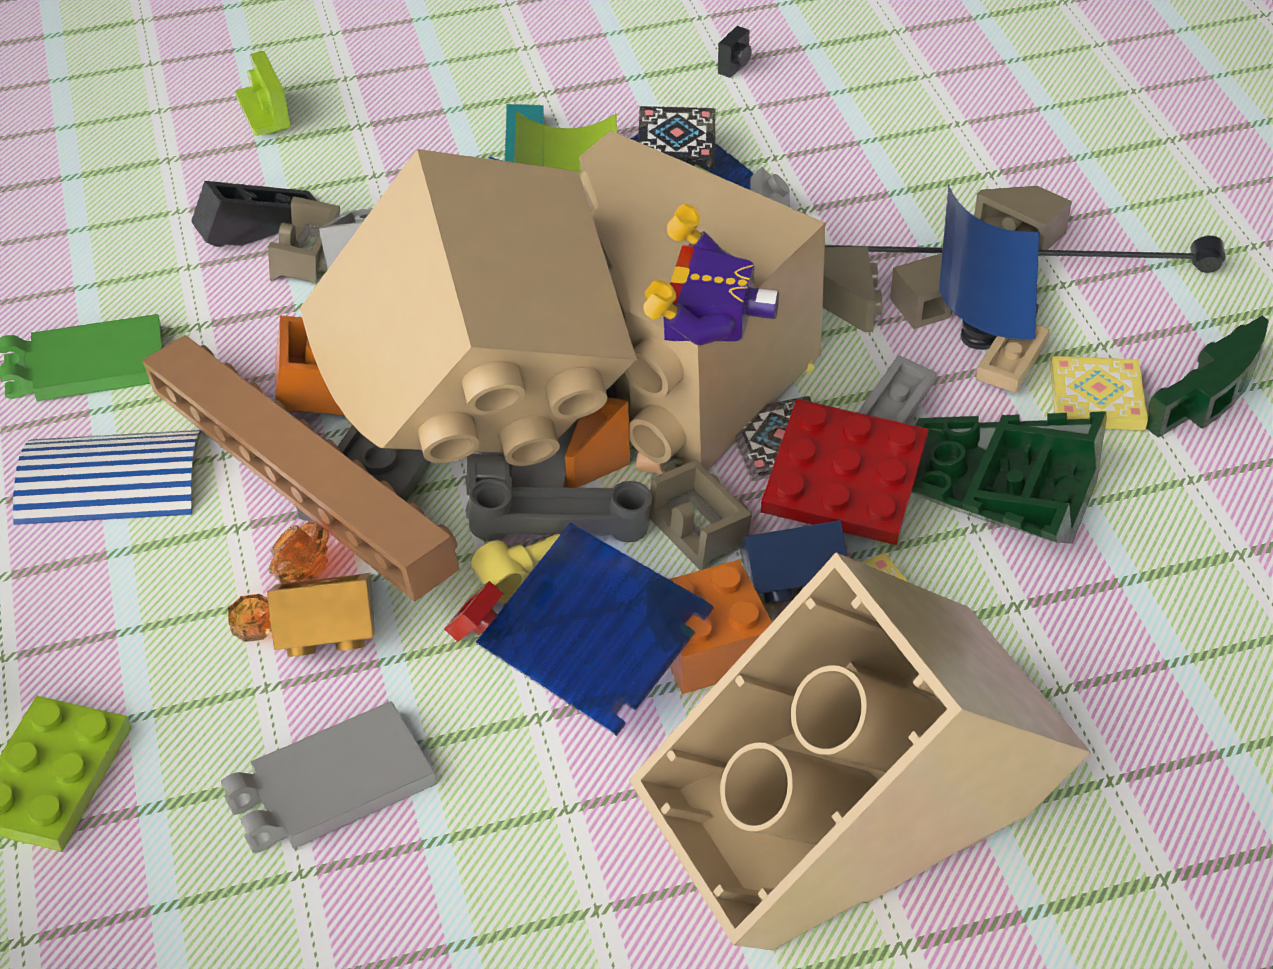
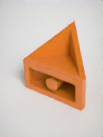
M607 397V402L602 408L590 415L579 418L565 454L566 484L568 488L581 487L630 465L627 400Z

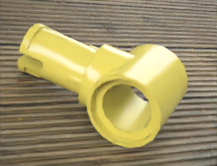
M555 534L527 547L519 544L509 548L503 541L496 540L488 542L475 552L471 560V567L483 585L490 581L503 593L498 603L505 604L518 599L525 593L530 581L534 579L535 573L567 563L569 561V549L566 541L560 534Z

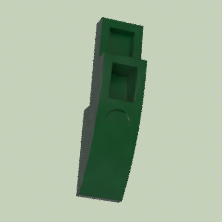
M1262 315L1246 325H1239L1231 334L1221 340L1208 343L1198 355L1197 362L1199 364L1197 369L1191 370L1182 380L1170 387L1159 389L1152 396L1149 402L1150 411L1146 429L1159 438L1187 420H1191L1201 429H1204L1222 416L1244 393L1253 377L1266 337L1269 320Z

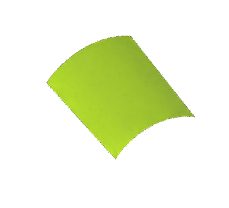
M516 111L514 163L578 171L580 175L579 156L609 131L617 133V112L601 122L585 127L557 128L544 125L543 139V124L530 120Z

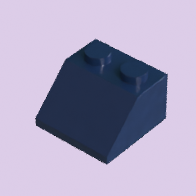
M841 520L745 536L739 546L743 567L758 596L764 597L765 604L792 600V591L803 589L835 553L848 557Z

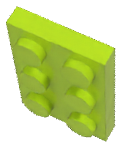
M36 695L0 755V837L63 852L131 730L128 716Z

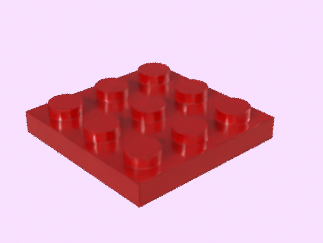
M796 399L761 500L760 513L810 525L841 520L844 533L897 545L929 429Z

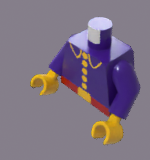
M684 203L680 205L673 218L667 224V233L675 241L681 242L687 239L689 245H682L670 284L657 279L647 288L644 293L647 299L643 305L644 312L651 319H660L663 316L664 340L691 341L699 346L716 341L737 342L743 339L749 316L776 319L779 291L754 288L755 265L750 260L735 257L723 250L705 231L701 233L695 228L700 224V214L693 206Z

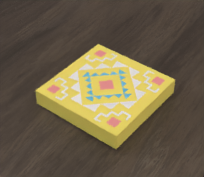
M1052 356L1050 373L1055 413H1067V419H1090V412L1106 411L1105 429L1145 431L1148 417L1139 359Z

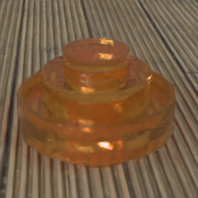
M310 520L300 527L298 525L289 527L272 546L271 553L274 556L268 568L269 573L282 584H287L293 580L301 581L306 577L309 580L317 577L328 563V558L326 557L328 546L326 544L329 539V532L316 520Z

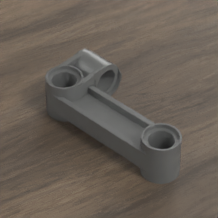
M471 454L467 456L466 496H469V528L472 534L481 540H498L506 534L612 535L619 541L636 542L647 534L652 494L640 482L624 481L615 485L614 488L513 487L512 465L507 463L504 455Z

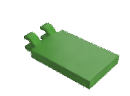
M159 314L31 332V341H26L15 335L0 337V353L15 352L4 354V364L0 366V381L14 380L13 382L4 383L5 397L15 399L25 394L34 393L36 401L151 384L142 360L163 348Z

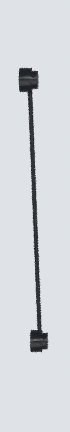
M1203 236L1196 239L1190 246L1191 253L1039 250L1038 256L1192 259L1193 265L1203 273H1212L1219 270L1226 258L1224 242L1217 236ZM825 245V247H854L851 245ZM868 246V252L942 253L943 249L940 247Z

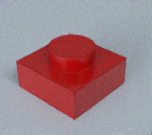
M490 581L468 598L444 630L457 642L471 631L480 635L496 618L498 613L492 608L502 597L503 593Z

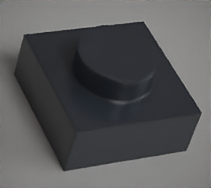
M736 26L718 43V74L731 78L741 67L747 65L752 53V48L749 46V29Z

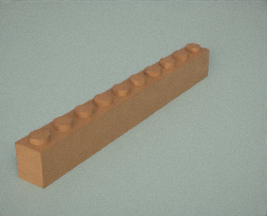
M184 335L142 360L152 389L157 396L414 602L460 570L455 552L457 541L445 525H436L416 503H407L399 497L388 482L384 480L378 481L368 473L360 461L356 459L352 461L346 457L332 440H324L317 435L307 421L296 419L279 400L272 401L264 395L254 381L247 382L239 376L230 363L223 364L206 345L200 346Z

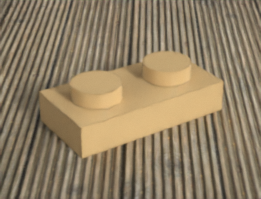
M1036 325L1035 339H1012L997 336L977 367L976 380L1017 393L1047 344L1050 329Z

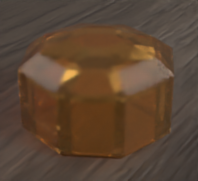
M261 594L240 596L228 607V622L231 633L244 642L264 640L272 632L268 598Z

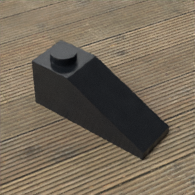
M204 181L191 223L203 240L210 245L216 247H223L225 245L243 246L278 234L281 223L292 224L291 200L293 196L317 200L310 191Z

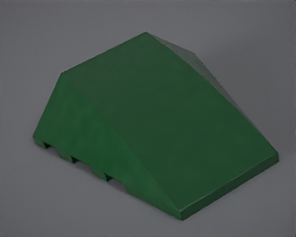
M1106 411L1090 412V419H1067V413H1047V420L1020 421V414L1002 415L999 422L980 423L979 416L918 418L915 426L927 428L929 431L912 493L986 522L1056 543L1073 544L1098 479L1107 420Z

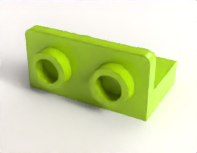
M265 51L250 54L253 68L247 70L250 86L237 89L235 93L255 136L269 135L279 130L291 128L284 89Z

